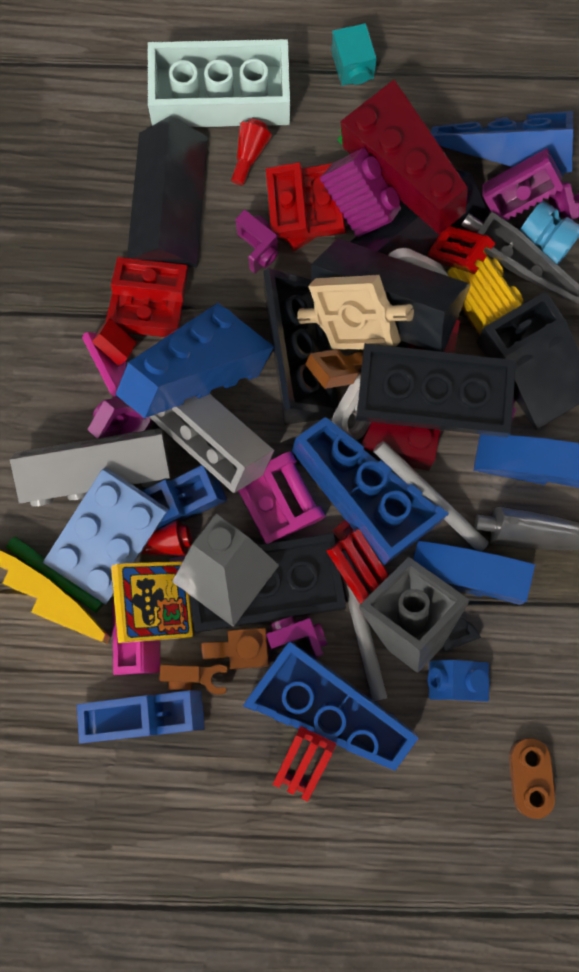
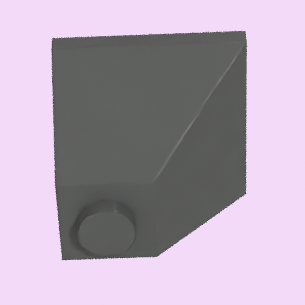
M215 514L192 544L172 582L234 627L279 565L248 536L218 514Z
M408 557L359 605V609L387 650L415 672L419 673L443 647L467 607L469 599Z

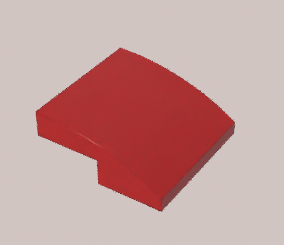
M297 162L266 168L271 231L277 237L308 238L346 234L344 215L340 212V208L336 206V201L332 200V195H329L328 189L325 188L324 183L320 179L332 163L302 168L301 163Z
M117 257L111 281L112 296L106 321L109 318L112 319L126 333L167 337L179 329L188 265Z

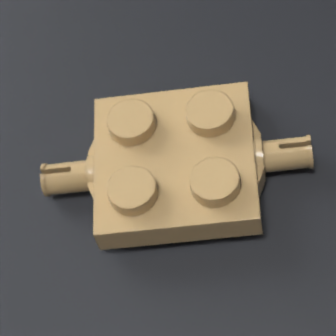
M380 275L315 278L308 286L314 300V308H300L297 313L300 324L317 323L327 335L331 349H363L364 343L396 347L401 339L395 321H411L414 316V309H412L413 306L411 304L392 306L387 299Z

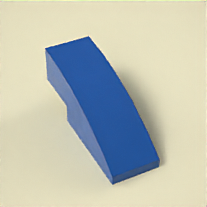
M480 434L473 471L542 485L551 482L579 488V443L509 435L508 437Z
M203 465L171 481L165 479L142 491L169 509L156 530L177 519L182 522L228 501L220 481Z
M423 541L417 542L413 557L414 561L457 591L479 597L485 595L518 605L527 602L535 564L481 551Z
M182 691L76 704L79 744L205 730L202 691Z

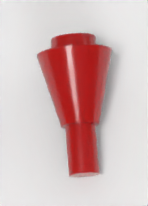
M249 119L248 122L240 123L237 149L238 161L231 178V182L237 185L244 186L250 166L255 163L272 138V134L267 130L268 126L262 121Z
M177 519L156 530L140 555L148 553L149 555L186 556L188 547H191L193 544L189 526L182 525L181 521Z

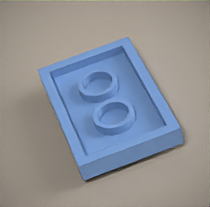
M105 467L100 471L43 563L106 605L114 595L111 566L122 563H135L169 509Z

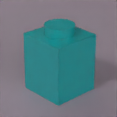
M366 23L333 30L331 53L341 86L348 84L359 85L374 79L377 58Z

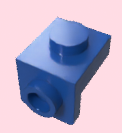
M462 660L430 661L428 674L429 699L489 702V663Z

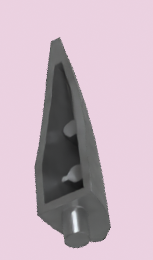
M493 212L490 213L484 223L470 213L461 224L462 227L468 231L486 235L495 242L492 249H484L489 258L497 259L501 266L537 286L579 304V284L520 230Z
M504 507L494 508L492 517L476 515L475 529L491 531L490 544L522 549L579 550V522Z

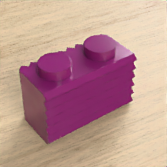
M364 147L332 163L320 177L321 182L328 189L329 195H332V200L336 201V206L340 208V212L343 213L344 218L347 219V223L351 225V230L355 231V236L357 237L391 223L401 210L396 190L388 187L381 175L379 162L375 157L369 156Z
M546 148L484 183L482 195L491 212L509 221L510 216L516 217L517 212L522 213L523 209L529 210L530 205L535 206L536 202L542 203L543 198L548 199L550 195L555 196L556 191L562 192V175L549 150Z

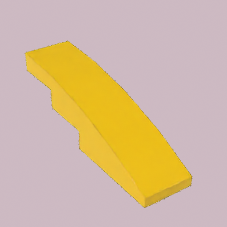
M0 550V567L8 570L3 584L36 598L32 613L105 644L109 643L111 637L87 610L71 596L28 565Z

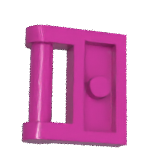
M292 451L270 460L263 476L238 491L265 544L277 542L326 517L322 507L316 506L295 466L297 460ZM282 471L303 514L294 517L273 474Z

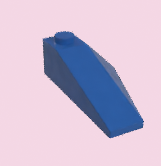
M573 111L527 114V120L517 123L509 120L507 117L495 118V121L488 123L487 127H481L479 122L432 127L430 132L441 147L511 167L520 164L547 148L562 176L565 175V172H572Z

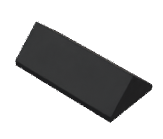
M168 117L139 133L127 258L182 264L197 268L208 137L172 117Z
M456 170L468 187L466 213L450 226L467 230L461 224L469 213L482 222L487 219L489 213L472 174ZM400 200L401 210L391 223L362 236H356L350 242L389 255L396 249L409 248L430 258L427 254L440 234L436 233ZM448 237L446 241L458 243L460 240Z
M339 238L311 264V283L315 278L380 275L390 304L392 306L411 304L413 306L412 309H414V316L411 321H395L401 341L429 351L444 352L471 286L467 282ZM311 295V306L314 307V300Z
M267 268L263 271L264 294L271 340L274 346L273 353L284 425L322 420L325 417L331 419L338 407L336 387L325 389L305 365L310 353L329 351L327 335L319 324H300V319L297 318L300 308H314L311 306V292L308 287L311 284V279Z

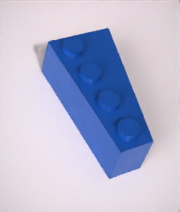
M217 303L129 361L115 395L142 417L147 418L183 405L185 399L196 396L199 399L209 395L212 389L224 386L226 389L237 385L238 381L245 377L249 380L259 377L274 346L238 319L230 310Z
M325 417L296 437L292 452L344 519L348 521L353 530L360 529L381 564L385 566L439 525L449 513L439 505L436 507L422 496L423 493L412 484L408 485L391 471L392 468L382 460L378 461L363 450L364 446Z
M294 641L288 642L243 704L248 709L255 712L258 711L288 726L291 725L298 729L302 726L337 743L336 745L345 748L349 752L396 771L419 739L418 734Z

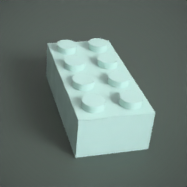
M288 39L148 42V108L152 126L168 117H172L189 127L240 126L241 122H248L249 119L262 121L267 126L290 125Z

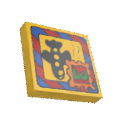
M182 562L122 563L111 566L118 643L193 637L189 594L172 582Z

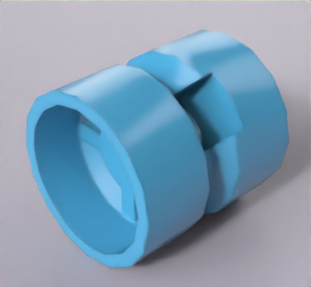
M542 200V203H539L527 218L520 231L558 265L578 239L579 224L569 217L561 220L559 218V211Z

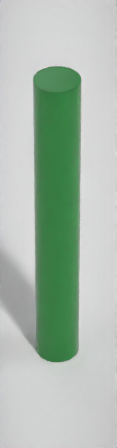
M16 536L8 542L6 549L90 610L97 613L102 608L104 603L43 563L45 557Z

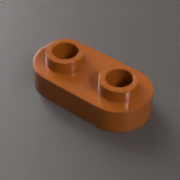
M525 738L518 740L513 744L509 752L513 802L516 809L522 815L532 819H541L549 815L555 805L550 752L546 745L537 739ZM529 751H534L537 755V762L533 766H529L525 760V756ZM534 791H538L542 797L541 803L537 806H533L530 803V795Z

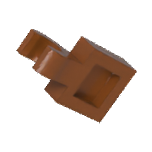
M339 349L310 353L305 365L325 389L354 384L357 375L361 373L363 352H357L348 356H344Z
M265 628L228 630V642L201 643L202 661L229 659L230 670L268 667Z
M160 665L159 681L169 683L168 690L192 691V684H204L206 689L212 694L223 695L227 693V688L215 687L212 683V678L216 673H228V668L223 665L211 667Z

